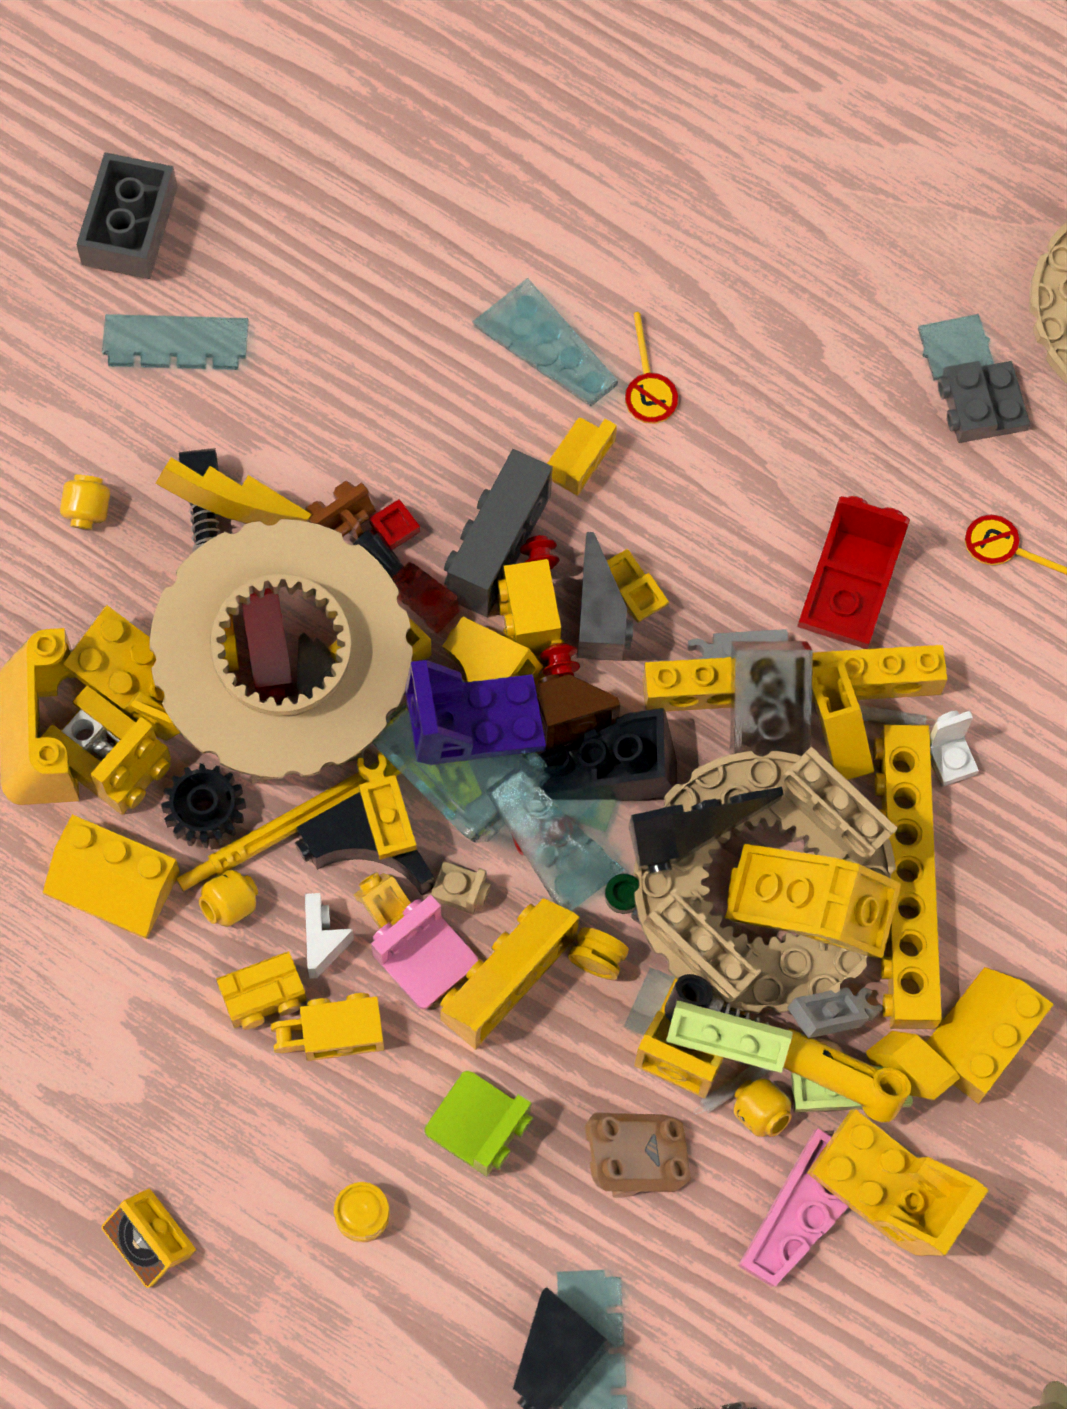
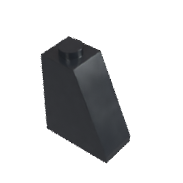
M545 1287L541 1292L513 1389L521 1395L517 1403L523 1409H559L612 1346L604 1336L548 1287Z

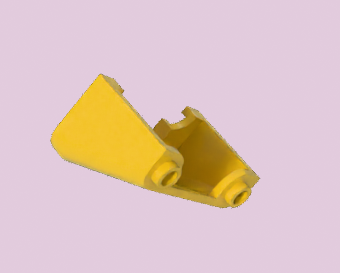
M65 628L37 631L30 636L0 670L1 786L4 795L14 804L30 805L79 801V782L76 778L72 777L69 770V757L66 747L56 738H40L39 697L58 696V686L67 677L76 678L61 667L63 661L72 651Z

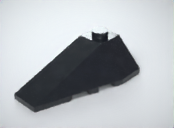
M659 708L627 713L616 718V723L599 731L592 729L584 733L585 737L567 746L558 745L521 762L520 798L522 800H645L664 797L672 787L678 784L677 759L665 709Z
M782 787L730 797V803L722 804V801L716 800V798L704 800L699 804L691 806L692 811L684 812L683 805L681 804L631 815L628 827L639 871L648 870L649 875L671 871V864L681 861L780 801L784 795Z

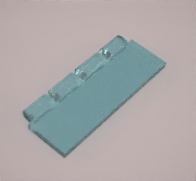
M105 314L102 354L108 355L109 367H134L135 356H141L142 368H170L171 357H177V368L206 369L207 358H213V369L239 370V358L246 359L248 318Z
M605 1270L557 1272L558 1297L612 1344L610 1348L624 1347L623 1313H607L608 1307L622 1306L621 1277H605ZM608 1349L562 1404L563 1409H627V1395H611V1389L626 1388L625 1354H609Z

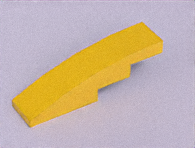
M172 457L155 482V484L194 505L246 524L261 521L269 526L277 524L280 519L307 522L311 516L309 512L250 475L240 485L209 466L204 476H201Z

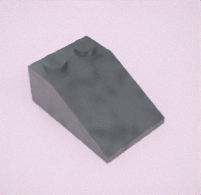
M587 532L577 658L622 661L623 651L631 649L633 620L626 619V604L595 533Z

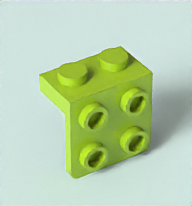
M464 1071L425 1126V1135L487 1177L493 1167L497 1170L501 1168L511 1152V1149L507 1147L515 1135L521 1137L532 1122L533 1117L529 1115L531 1113V1102L519 1094L515 1099H512L473 1072Z

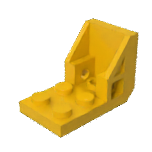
M106 605L63 661L61 667L86 686L88 685L133 721L137 722L140 717L145 719L153 726L155 736L167 741L180 734L163 707L164 692L155 686L151 668L155 665L156 656L150 651V637Z
M744 844L725 918L733 922L795 932L818 942L883 959L901 883L860 864L839 858Z
M675 978L660 1011H657L637 1050L634 1066L705 1099L724 1057L666 1042L671 1022L666 1017L664 1010L677 981Z
M857 1109L849 1111L807 1172L808 1175L897 1246L916 1256H945L989 1191L976 1179L930 1157L916 1158Z

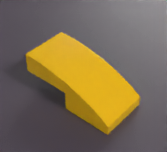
M628 548L607 560L626 604L627 612L637 623L669 605L668 599L650 573H644Z

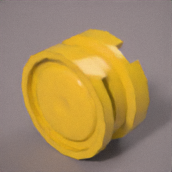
M588 927L580 928L577 935L578 944L571 948L568 959L580 969L594 976L607 980H616L621 969L618 965L621 961H625L629 948L623 942L605 932Z
M356 1182L349 1184L338 1194L333 1212L337 1228L343 1236L354 1242L365 1243L375 1240L383 1234L389 1224L390 1210L387 1197L380 1188L371 1183Z

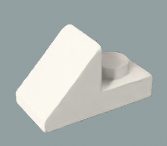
M320 893L305 894L307 967L309 978H318L354 940L353 929L323 930V928H330L329 905H322Z

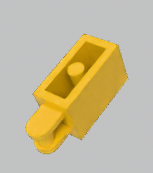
M368 993L351 994L346 997L345 1001L331 1002L329 998L313 999L307 1002L308 1006L300 1007L301 1018L278 1021L271 1024V1031L276 1032L277 1044L273 1045L274 1052L288 1053L305 1050L307 1061L384 1051L377 996L369 997ZM302 1030L303 1039L292 1041L291 1031Z

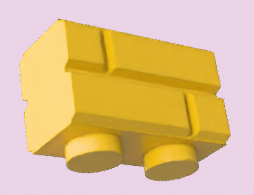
M289 951L216 978L234 1028L242 1026L243 1030L255 1028L265 1022V1016L279 1012L280 1016L292 1014L302 1007L300 1003L307 1001L305 990Z

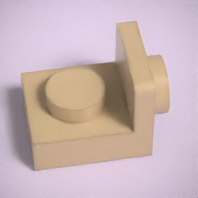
M443 861L431 895L438 903L474 915L477 904L484 906L491 888V884L486 882L487 870L479 868L478 872H474Z

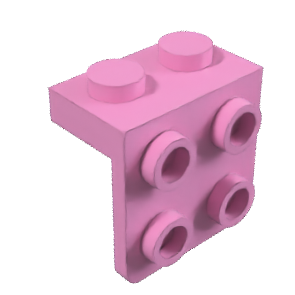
M432 895L423 901L420 898L413 901L403 911L404 917L394 925L388 923L380 928L373 936L375 941L371 943L373 957L420 1009H427L465 978L470 968L478 961L473 951L441 917V905Z

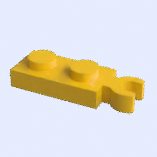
M379 752L377 753L379 763L377 768L368 769L364 765L362 757L358 758L357 765L360 776L368 780L367 783L359 784V791L377 853L381 860L417 850V845L396 775L384 777L387 770V762L384 754Z

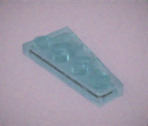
M529 278L520 283L473 321L476 329L590 407L618 386V381Z
M514 768L485 790L555 904L572 911L606 885L614 876L625 870L620 864L610 858L597 842L587 836L573 819L564 814L554 804V801L521 770Z

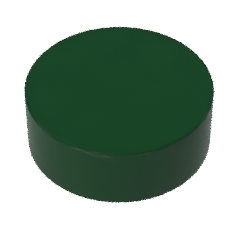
M618 874L612 877L605 888V901L608 907L619 914H628L636 910L634 893L639 888V880L630 874Z

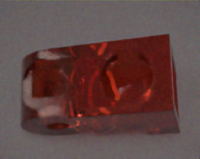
M407 562L391 578L399 591L398 599L425 620L426 625L436 634L460 612L457 595L411 562Z

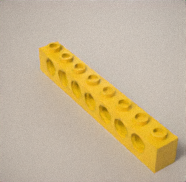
M943 645L645 662L642 677L645 711L664 708L667 712L814 703L806 669L841 659L845 665L857 700L941 695L947 682Z
M884 725L880 736L875 737L873 743L874 760H880V773L875 774V795L881 796L882 809L878 810L897 827V830L889 837L896 869L891 874V879L901 883L887 938V956H883V959H881L882 979H888L889 993L883 994V1016L889 1017L890 1029H936L942 1020L929 725ZM903 761L909 765L911 771L906 773L899 772L894 768L893 762ZM905 797L911 802L912 807L909 809L900 808L896 805L894 798ZM907 833L912 837L914 843L903 845L897 841L895 834ZM897 870H910L914 874L915 880L912 882L901 880L897 875ZM902 905L912 907L917 917L914 919L904 918L900 915L898 907ZM903 942L912 943L917 948L918 955H905L900 950L899 944ZM905 979L915 981L919 986L920 992L917 994L905 992L901 986V981Z

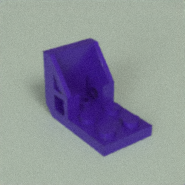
M428 660L410 663L405 694L417 762L434 765L545 750L546 743L533 674L462 683L461 672Z

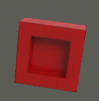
M400 499L369 518L372 528L376 533L379 532L392 550L420 533V525Z

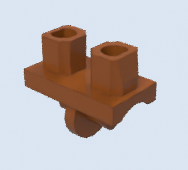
M344 481L335 487L333 492L334 502L325 506L321 501H315L306 507L305 510L311 514L308 519L310 523L341 533L342 537L350 533L355 539H358L363 534L360 525L376 512L369 498L368 488L362 482L354 486L350 482Z

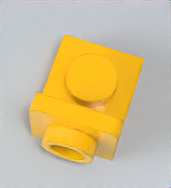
M376 872L366 877L359 883L361 889L353 894L355 899L361 902L367 909L379 929L388 923L396 924L404 917L403 911L411 904L395 878L385 873L379 875Z

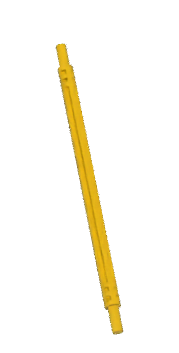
M543 673L536 676L534 683L538 684V681L546 676ZM414 742L385 757L387 770L384 777L397 776L420 763L416 760ZM378 761L367 768H377L379 766ZM358 772L242 838L235 840L217 852L207 856L208 861L176 878L182 891H185L216 873L220 875L247 861L249 858L296 833V827L360 792L359 784L367 783L368 780L362 778Z

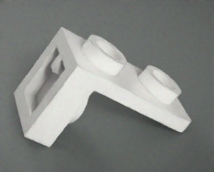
M951 711L943 714L937 719L930 734L931 763L942 787L976 776L979 771L965 740V734L973 720L970 711L961 714L958 711Z

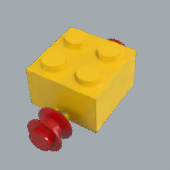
M544 535L533 536L527 539L526 544L520 548V552L523 555L529 556V559L524 563L504 566L503 579L497 580L499 592L497 594L500 616H504L505 628H503L504 637L529 648L536 658L549 661V666L543 670L545 676L558 674L560 677L569 674L574 676V672L580 669V664L571 660V657L577 653V648L564 643V640L560 639L561 624L550 571L560 562L557 555L551 554V551L557 547V543Z

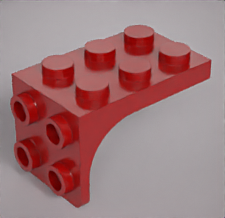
M857 496L839 497L797 627L868 649L910 523V518L904 516L901 511L895 508H879L868 504L866 500Z

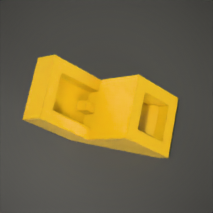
M891 1031L866 1051L871 1065L898 1069L907 1076L911 1084L909 1096L934 1100L960 1079L958 1072L917 1034Z

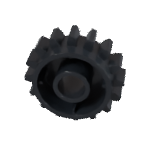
M200 763L199 769L196 770L186 767L184 768L185 774L179 778L174 775L172 777L173 788H165L163 791L165 798L169 800L161 803L163 813L169 814L164 818L166 826H175L173 834L176 839L186 835L188 846L192 847L196 839H199L202 842L203 848H208L209 839L213 838L221 845L223 844L222 834L226 832L234 836L236 831L233 823L244 822L243 814L238 811L246 809L245 799L240 798L243 794L241 784L233 785L235 781L233 774L230 772L223 776L218 765L213 770L206 769L204 763ZM201 800H207L213 803V805L205 811H199L195 809V806L198 802L200 803Z

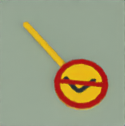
M636 311L634 313V321L643 374L637 376L629 383L625 391V404L628 412L635 419L643 423L657 424L666 421L673 415L678 405V392L675 385L667 377L658 373H650L641 314Z
M993 514L981 516L972 521L966 530L964 539L966 549L972 558L980 563L999 565L1009 561L1016 554L1067 575V567L1018 548L1020 541L1018 530L1012 522L1002 516Z

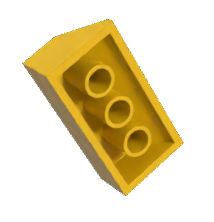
M542 898L536 906L530 903L518 916L517 922L520 924L511 934L505 931L491 947L494 952L485 962L479 959L466 974V978L469 980L461 989L458 990L454 987L440 1003V1006L443 1007L440 1011L441 1021L476 1050L577 938L579 916L573 911L545 898Z

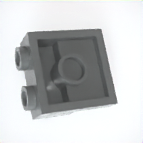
M980 361L944 368L942 377L938 379V390L941 399H946L949 408L947 410L948 427L951 432L955 431L958 443L1028 431L1030 422L1012 361L981 366Z

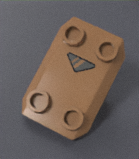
M594 1113L585 1124L586 1138L590 1142L592 1157L590 1162L592 1179L599 1188L604 1191H612L614 1198L629 1197L638 1192H675L691 1180L683 1122L663 1114Z

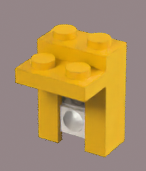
M87 685L72 701L79 708L72 719L62 730H59L52 724L40 738L50 737L61 741L67 749L69 770L72 777L76 778L82 785L123 815L128 808L134 809L141 803L146 794L145 789L154 779L158 781L167 773L171 765V756L168 747L156 738L153 726L142 717L137 722L133 721ZM83 729L94 731L93 735L87 740L75 738L77 733ZM106 737L116 745L113 747L112 743H107ZM95 752L97 753V757L100 756L103 758V760L99 761L91 754Z

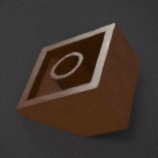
M558 674L549 675L540 679L538 684H535L546 751L558 745L564 746L584 738V733L592 729L599 731L617 722L616 718L619 717L620 711L618 697L571 674L562 677Z

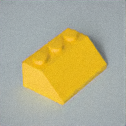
M72 814L54 848L42 893L147 939L176 882V878L180 874V870L175 858Z
M984 967L926 1043L958 1072L960 1079L953 1085L979 1104L1054 1004L1024 981Z

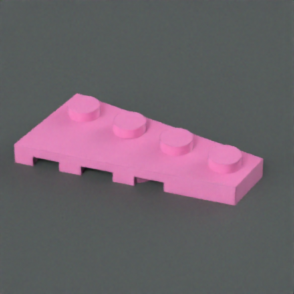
M820 1129L813 1131L738 1265L771 1287L776 1286L810 1250V1247L834 1225L835 1221L848 1208L845 1203L807 1174L831 1139V1136Z

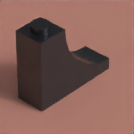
M360 792L296 827L299 839L295 842L296 848L305 862L312 860L317 870L326 865L344 860H368L395 869L404 875L421 895L434 887V876L418 850L379 859Z

